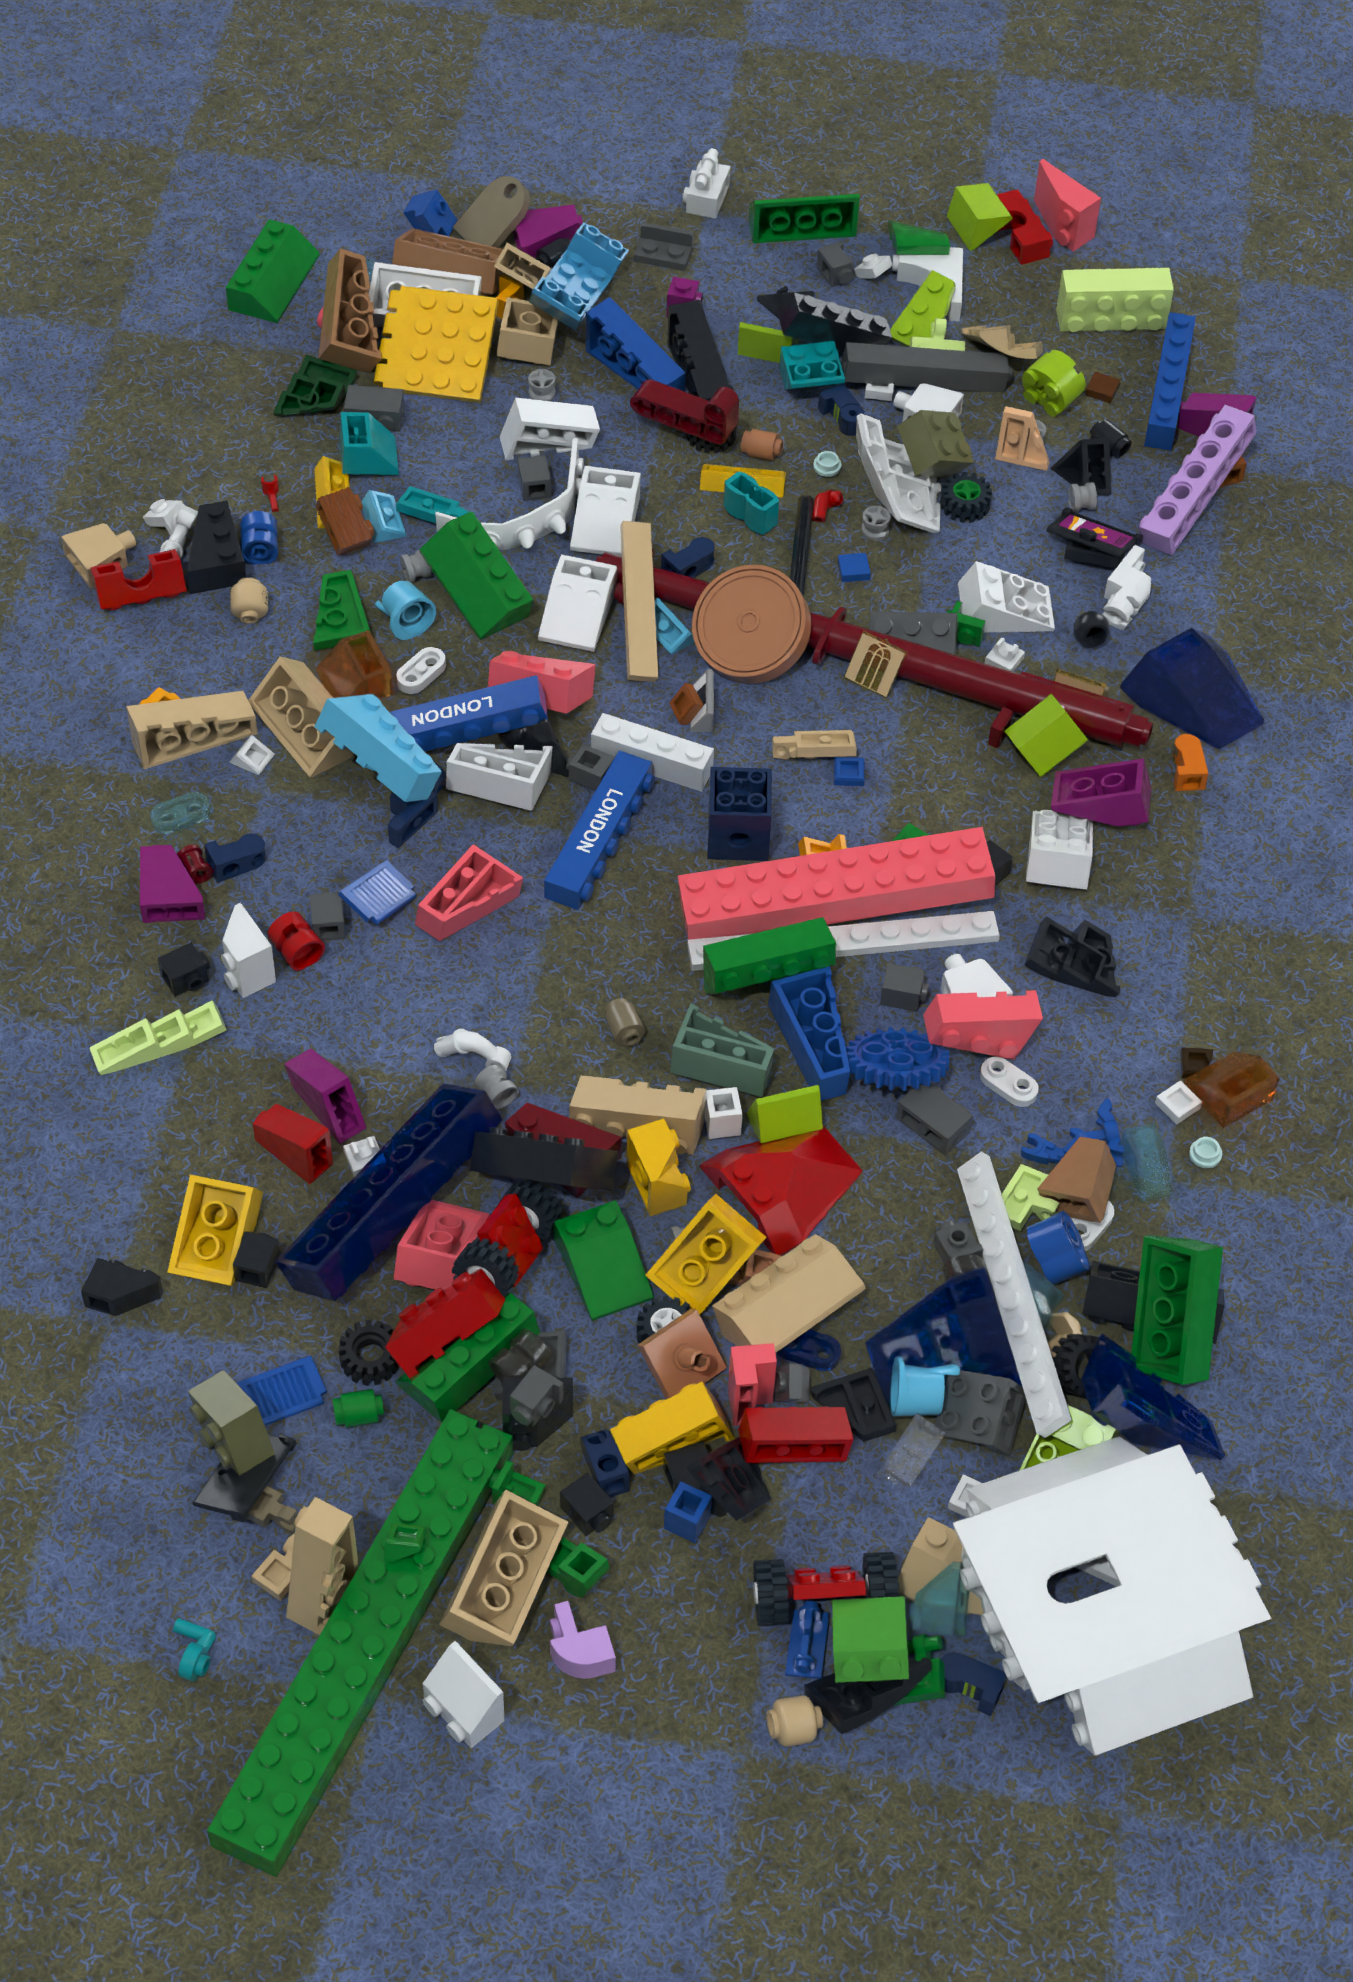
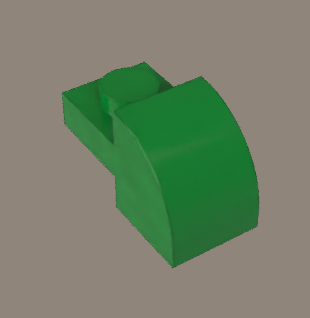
M561 1537L546 1572L562 1582L564 1589L571 1595L584 1597L609 1571V1563L607 1558L582 1542L576 1546L569 1540Z

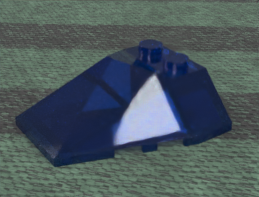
M984 1266L951 1277L865 1341L888 1407H891V1378L896 1356L902 1357L905 1365L933 1368L956 1364L960 1367V1370L1009 1378L1022 1386L1010 1343ZM944 1374V1381L946 1384L948 1375Z
M1102 1333L1092 1351L1081 1379L1086 1392L1085 1397L1091 1407L1090 1413L1092 1417L1101 1425L1106 1426L1109 1424L1117 1429L1132 1444L1159 1449H1167L1180 1444L1185 1454L1222 1460L1225 1453L1212 1420L1179 1393L1173 1396L1167 1392L1164 1386L1159 1384L1162 1379L1154 1372L1150 1376L1146 1375L1136 1366L1135 1360L1137 1358Z

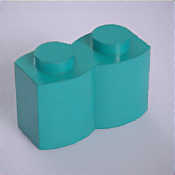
M739 471L725 480L723 506L730 515L744 520L747 527L752 531L763 535L778 525L779 499L772 491L759 486L753 477Z

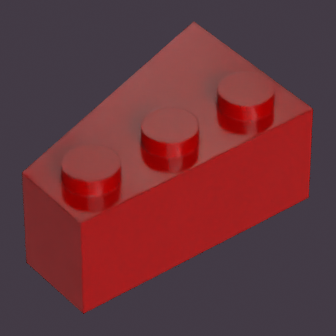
M482 1268L472 1274L468 1272L462 1273L452 1282V1286L444 1291L442 1288L434 1290L426 1297L424 1303L416 1306L415 1303L411 1304L399 1314L400 1320L385 1348L409 1378L419 1373L418 1367L429 1356L433 1355L437 1360L445 1354V1351L442 1349L444 1346L459 1337L462 1340L466 1339L498 1316L505 1298Z

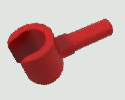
M273 475L274 481L265 482L264 477H262V492L268 496L272 512L279 511L276 494L279 491L278 477Z

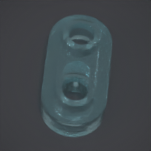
M191 792L157 804L150 813L152 827L157 832L167 834L200 823L210 815L209 799L203 793Z

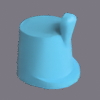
M409 581L393 583L384 592L382 602L380 600L375 602V607L390 617V629L394 636L400 640H408L421 635L431 626L436 616V607L433 602Z
M896 1356L893 1364L890 1390L892 1416L940 1415L944 1402V1374L959 1375L960 1367L956 1364L933 1368L905 1365L902 1357Z

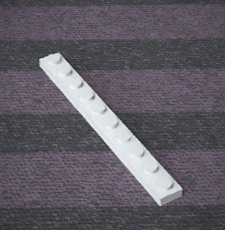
M994 911L828 926L836 942V957L999 942L1000 936ZM750 934L688 940V952L692 971L703 970V945Z
M981 1151L959 1167L957 1171L979 1244L984 1249L983 1257L1035 1430L1038 1435L1046 1438L1070 1422L1071 1416L990 1156Z

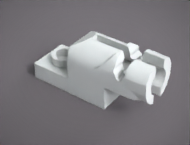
M1134 545L1107 579L1104 598L1108 599V602L1103 608L1105 611L1102 615L1107 618L1109 625L1120 630L1125 629L1132 620L1130 616H1135L1150 596L1151 578L1143 572L1146 564L1143 562L1145 549Z

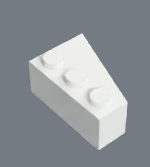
M515 398L500 434V441L505 459L511 460L514 459L513 455L530 453L531 457L540 456L539 451L556 449L557 453L571 451L573 438H578L579 450L592 448L600 428L593 406Z
M457 743L447 760L446 789L532 811L551 773L552 746H543V751L524 750V745H514V750L495 749V744Z

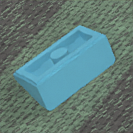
M369 490L362 500L365 519L371 522L374 529L373 543L406 537L400 514L396 511L394 496Z
M657 598L655 600L656 639L672 655L695 643L693 634Z

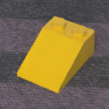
M190 1175L167 1273L233 1286L235 1278L232 1264L245 1232H254L264 1192L250 1186Z
M715 1194L701 1208L645 1276L673 1300L675 1297L680 1298V1306L686 1301L690 1305V1309L697 1310L700 1315L761 1245L766 1236Z

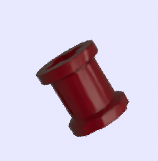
M195 844L187 845L177 853L195 885L206 882L212 877L214 870L209 863L204 861L200 846Z

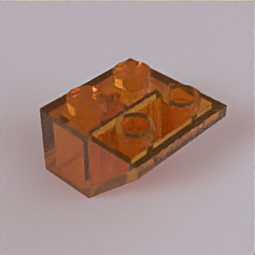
M369 630L341 639L316 667L320 680L333 698L373 694L380 699L393 694L392 670Z
M1232 1052L1184 1079L1183 1083L1202 1101V1105L1224 1128L1272 1101L1280 1078L1259 1055Z

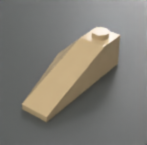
M928 1517L913 1542L898 1576L899 1594L928 1608L937 1609L939 1607L955 1610L965 1615H970V1613L976 1615L984 1614L981 1599L970 1590L967 1591L962 1583L960 1570L964 1569L961 1560L963 1547L955 1530Z

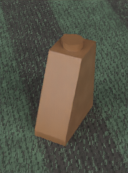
M1079 1137L1038 1187L1037 1190L1040 1196L1051 1198L1059 1203L1056 1212L1065 1211L1072 1218L1101 1223L1104 1219L1116 1169V1163L1106 1141Z

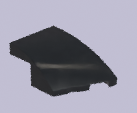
M1047 916L1043 919L1024 965L1051 980L1104 996L1116 997L1121 990L1120 986L1116 985L1114 977L1116 961L1112 954L1113 944L1110 934L1087 920H1084L1072 932ZM1063 937L1069 938L1067 944Z
M925 1657L920 1661L908 1658L909 1679L836 1683L835 1673L805 1684V1696L809 1697L814 1706L820 1707L822 1715L842 1735L872 1720L896 1704L932 1670V1664Z

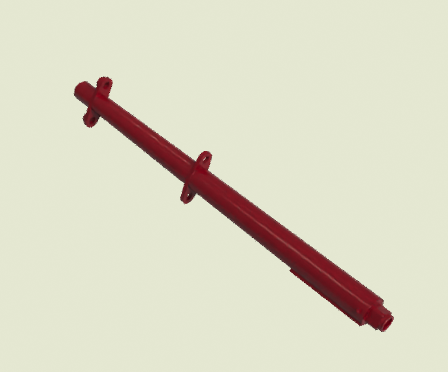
M652 549V561L654 560V549ZM604 552L602 556L596 558L595 562L617 566V586L614 592V599L618 600L619 604L624 605L622 557ZM653 566L654 597L694 610L700 595L710 583ZM839 607L831 618L810 612L811 632L806 647L815 649L812 663L815 665H820L827 654L851 661L864 633L905 653L896 676L999 709L1005 707L1012 710V713L1024 716L1052 694L1086 737L1118 747H1122L1123 743L1140 747V745L1147 746L1154 723L1148 722L1149 718L1133 714L1134 705L1023 671L1018 674L846 623L844 621L847 610L843 607ZM878 643V644L881 645L882 648H883V647L888 648V647L885 646L884 644ZM872 644L868 650L870 651L866 653L862 665L869 666L873 653L880 648L877 644ZM883 649V658L887 659L882 660L878 669L883 672L886 671L889 663L888 660L890 661L891 653L887 649ZM882 650L876 653L880 656H874L871 668L877 669L882 657Z

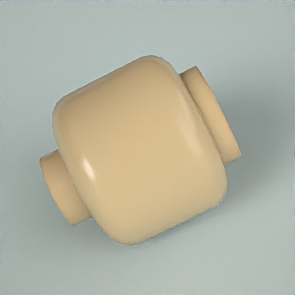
M254 578L239 580L231 588L230 592L231 613L241 619L243 623H256L258 618L264 617L268 612L267 588Z
M802 1695L777 1699L772 1709L767 1711V1726L770 1737L777 1739L780 1745L786 1747L813 1742L817 1735V1729L823 1727L820 1707H814L809 1697Z

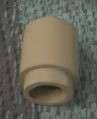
M619 998L606 1006L605 1019L616 1043L621 1046L636 1045L644 1036L645 1028L634 1005L627 999Z

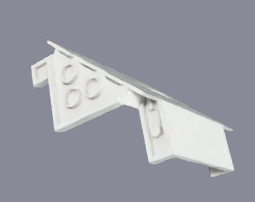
M1116 1437L967 1489L969 1502H966V1510L969 1517L953 1523L954 1530L963 1547L961 1560L964 1569L960 1570L962 1583L967 1591L970 1590L981 1599L984 1614H981L982 1625L987 1635H989L993 1649L996 1652L999 1651L1006 1658L1002 1660V1665L1007 1678L1010 1681L1013 1680L1024 1691L1030 1689L1038 1703L1064 1694L1066 1704L1074 1714L1075 1724L1072 1725V1731L1078 1745H1083L1096 1756L1253 1698L1239 1630L1272 1618L1256 1588L1261 1586V1583L1249 1560H1243L1239 1550L1233 1546L1234 1543L1238 1542V1539L1226 1516H1220L1215 1505L1210 1502V1500L1215 1499V1495L1202 1472L1195 1474L1180 1444L1147 1455L1121 1437ZM1104 1556L1107 1557L1121 1585L1067 1604L1054 1600L1047 1590V1581L1054 1574Z

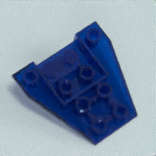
M1192 627L1148 651L1120 685V688L1141 708L1218 749L1264 723L1259 709L1229 654L1209 635Z

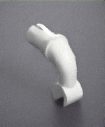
M183 505L176 519L177 525L170 538L162 544L160 552L176 549L179 557H182L189 529L192 528L198 511Z
M457 1029L451 1035L439 1037L436 1039L437 1043L434 1044V1050L439 1057H446L455 1053L466 1054L472 1051L487 1059L486 1067L498 1064L505 1071L511 1060V1053L508 1050L498 1046L495 1047L480 1034L466 1031L465 1029Z

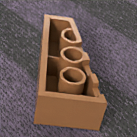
M341 248L328 263L318 358L370 373L382 358L381 352L377 348L376 340L378 339L377 327H374L372 317L374 307L373 302H370L369 298L370 282L366 257Z

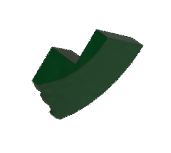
M306 354L299 372H294L287 390L282 391L273 411L274 415L282 416L336 409L345 400L348 385H354L358 377L357 370Z

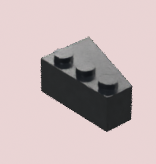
M228 501L199 505L187 569L190 594L233 587L239 580L246 578L244 559Z

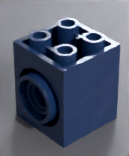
M711 767L707 859L768 861L772 818V769Z

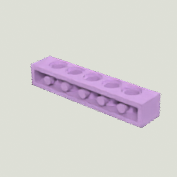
M1224 405L1219 414L1213 416L1206 433L1200 435L1192 453L1186 455L1178 473L1170 478L1167 489L1156 498L1151 512L1148 516L1145 515L1142 518L1139 531L1143 535V544L1173 555L1256 435L1255 415Z

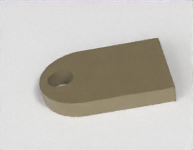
M511 176L495 179L484 189L453 228L467 241L499 248L528 211L530 204L528 189L523 183ZM517 188L515 196L509 198L511 190Z

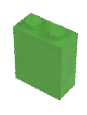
M905 1596L832 1600L835 1682L909 1679Z

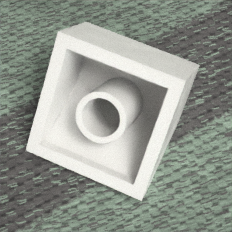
M239 903L233 909L222 940L224 954L221 955V959L227 969L224 978L228 987L232 991L237 989L242 998L275 983L276 977L272 946L243 905Z
M454 1641L449 1645L423 1682L424 1699L422 1701L426 1709L434 1717L440 1714L448 1723L446 1728L458 1743L464 1740L472 1748L504 1722L503 1691L463 1648Z

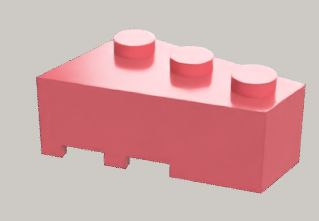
M504 651L490 660L488 687L537 675L545 693L547 709L567 714L592 698L596 664L520 655L517 652Z
M473 844L419 903L415 925L438 941H441L519 897L523 877Z
M1036 990L1026 991L1024 996H1007L1006 991L996 992V997H977V993L936 994L923 1014L930 1044L1015 1060L1043 1020Z

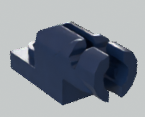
M436 762L434 763L442 772L427 800L404 802L395 793L392 792L390 795L391 813L395 816L388 824L389 843L398 849L438 812L437 794L446 784L444 780L446 772Z

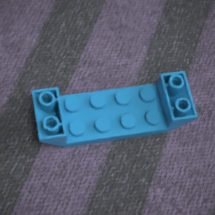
M583 222L567 250L546 278L542 277L535 286L529 302L576 331L585 319L586 312L592 309L609 285L629 250L623 247L619 241L610 239L602 234L595 226Z

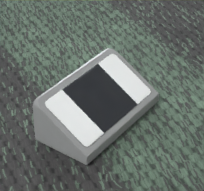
M707 669L693 684L704 706L690 722L691 732L713 731L714 679L712 669Z

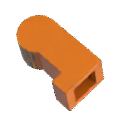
M1180 735L1175 740L1172 760L1177 765L1173 781L1175 791L1205 790L1209 773L1201 742L1194 735Z

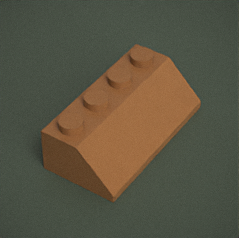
M411 228L395 239L392 265L481 276V296H490L498 291L499 277L505 274L494 267L503 250L501 248Z

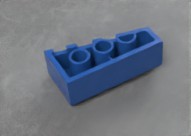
M610 297L586 312L587 353L637 390L645 380L651 379L685 392L686 373Z
M830 966L772 981L768 1001L770 1010L808 1086L819 1085L821 1101L846 1094L850 1076V1066L844 1037H842L841 1020L837 1012L836 994L834 987H832Z

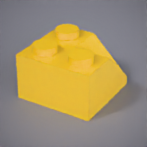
M664 1118L627 1130L626 1165L649 1216L687 1205V1192L691 1191L687 1175L685 1173L681 1174L677 1167L679 1165L676 1149L679 1148L678 1136L674 1129L669 1130Z

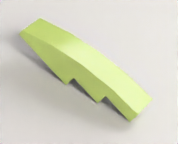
M210 1001L185 1015L178 1009L152 1024L145 1018L90 1047V1051L98 1072L104 1075L185 1050L227 1029L218 1007L213 1001Z

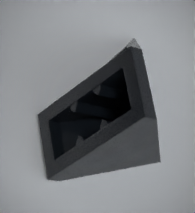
M1109 438L1079 440L1050 469L1070 484L1084 486L1086 483L1093 482L1097 495L1111 494Z

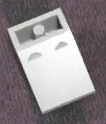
M591 466L584 467L570 544L571 551L601 555L604 552H608L622 557L620 525L622 521L635 522L640 500L641 473Z
M561 555L553 575L538 640L594 652L614 599V592L617 586V566Z
M977 561L958 582L960 601L963 602L962 614L986 620L984 632L1055 630L1049 586Z
M1052 810L1033 811L1026 882L1087 889L1092 862L1093 820L1072 815H1061Z

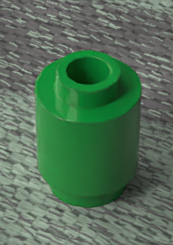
M373 1389L342 1393L341 1397L332 1398L336 1426L345 1425V1428L374 1424L378 1423V1416L384 1415L381 1394L374 1395Z

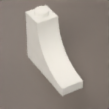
M950 247L949 255H893L892 271H897V281L921 286L932 270L953 280L956 288L949 307L948 316L949 321H960L963 248Z

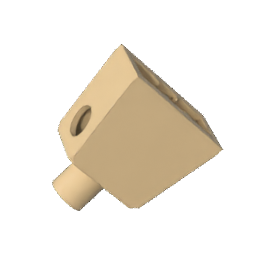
M506 243L494 265L497 269L531 289H534L541 278H546L552 268L509 243ZM514 256V260L512 264L509 266V262L511 258Z
M103 523L61 536L65 556L90 588L94 587L90 567L119 561L121 568L124 569L128 566L126 550L136 546L135 538L130 530L115 535L109 526Z

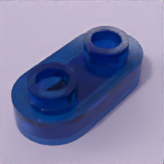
M809 1329L792 1341L797 1347L789 1348L785 1346L776 1352L785 1360L819 1371H829L835 1368L840 1361L841 1346L834 1337ZM824 1352L827 1353L829 1357L820 1358L818 1357V1354Z

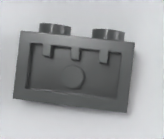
M643 222L641 225V238L634 253V262L685 271L693 251V232Z

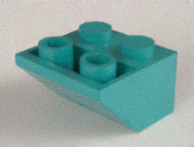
M834 341L781 347L779 370L785 390L845 383V376Z
M341 412L339 445L342 474L398 475L399 468L395 435L370 413Z

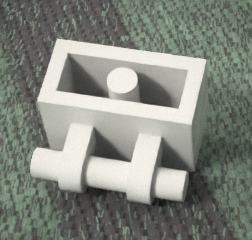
M714 148L709 149L708 153L704 154L697 169L691 172L690 186L685 187L683 192L686 213L717 218L730 185V166L718 164V151Z

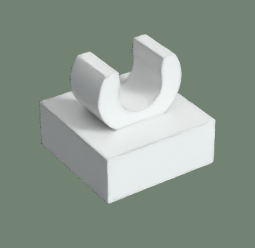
M1001 637L985 657V664L1013 672L1024 659L1025 651L1020 650L1016 644L1012 646L1006 643L1005 639Z
M374 1136L343 1146L354 1177L385 1168L384 1158Z

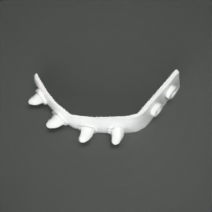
M573 438L567 490L557 498L528 514L503 524L481 523L499 550H508L521 545L523 548L529 549L535 540L553 531H556L558 534L565 532L566 524L572 520L575 514L576 498L579 495L581 483L579 475H583L584 459L579 458L578 438ZM436 512L437 532L447 522L456 517Z

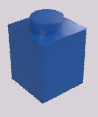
M680 1481L665 1508L664 1529L696 1543L711 1516L712 1495Z

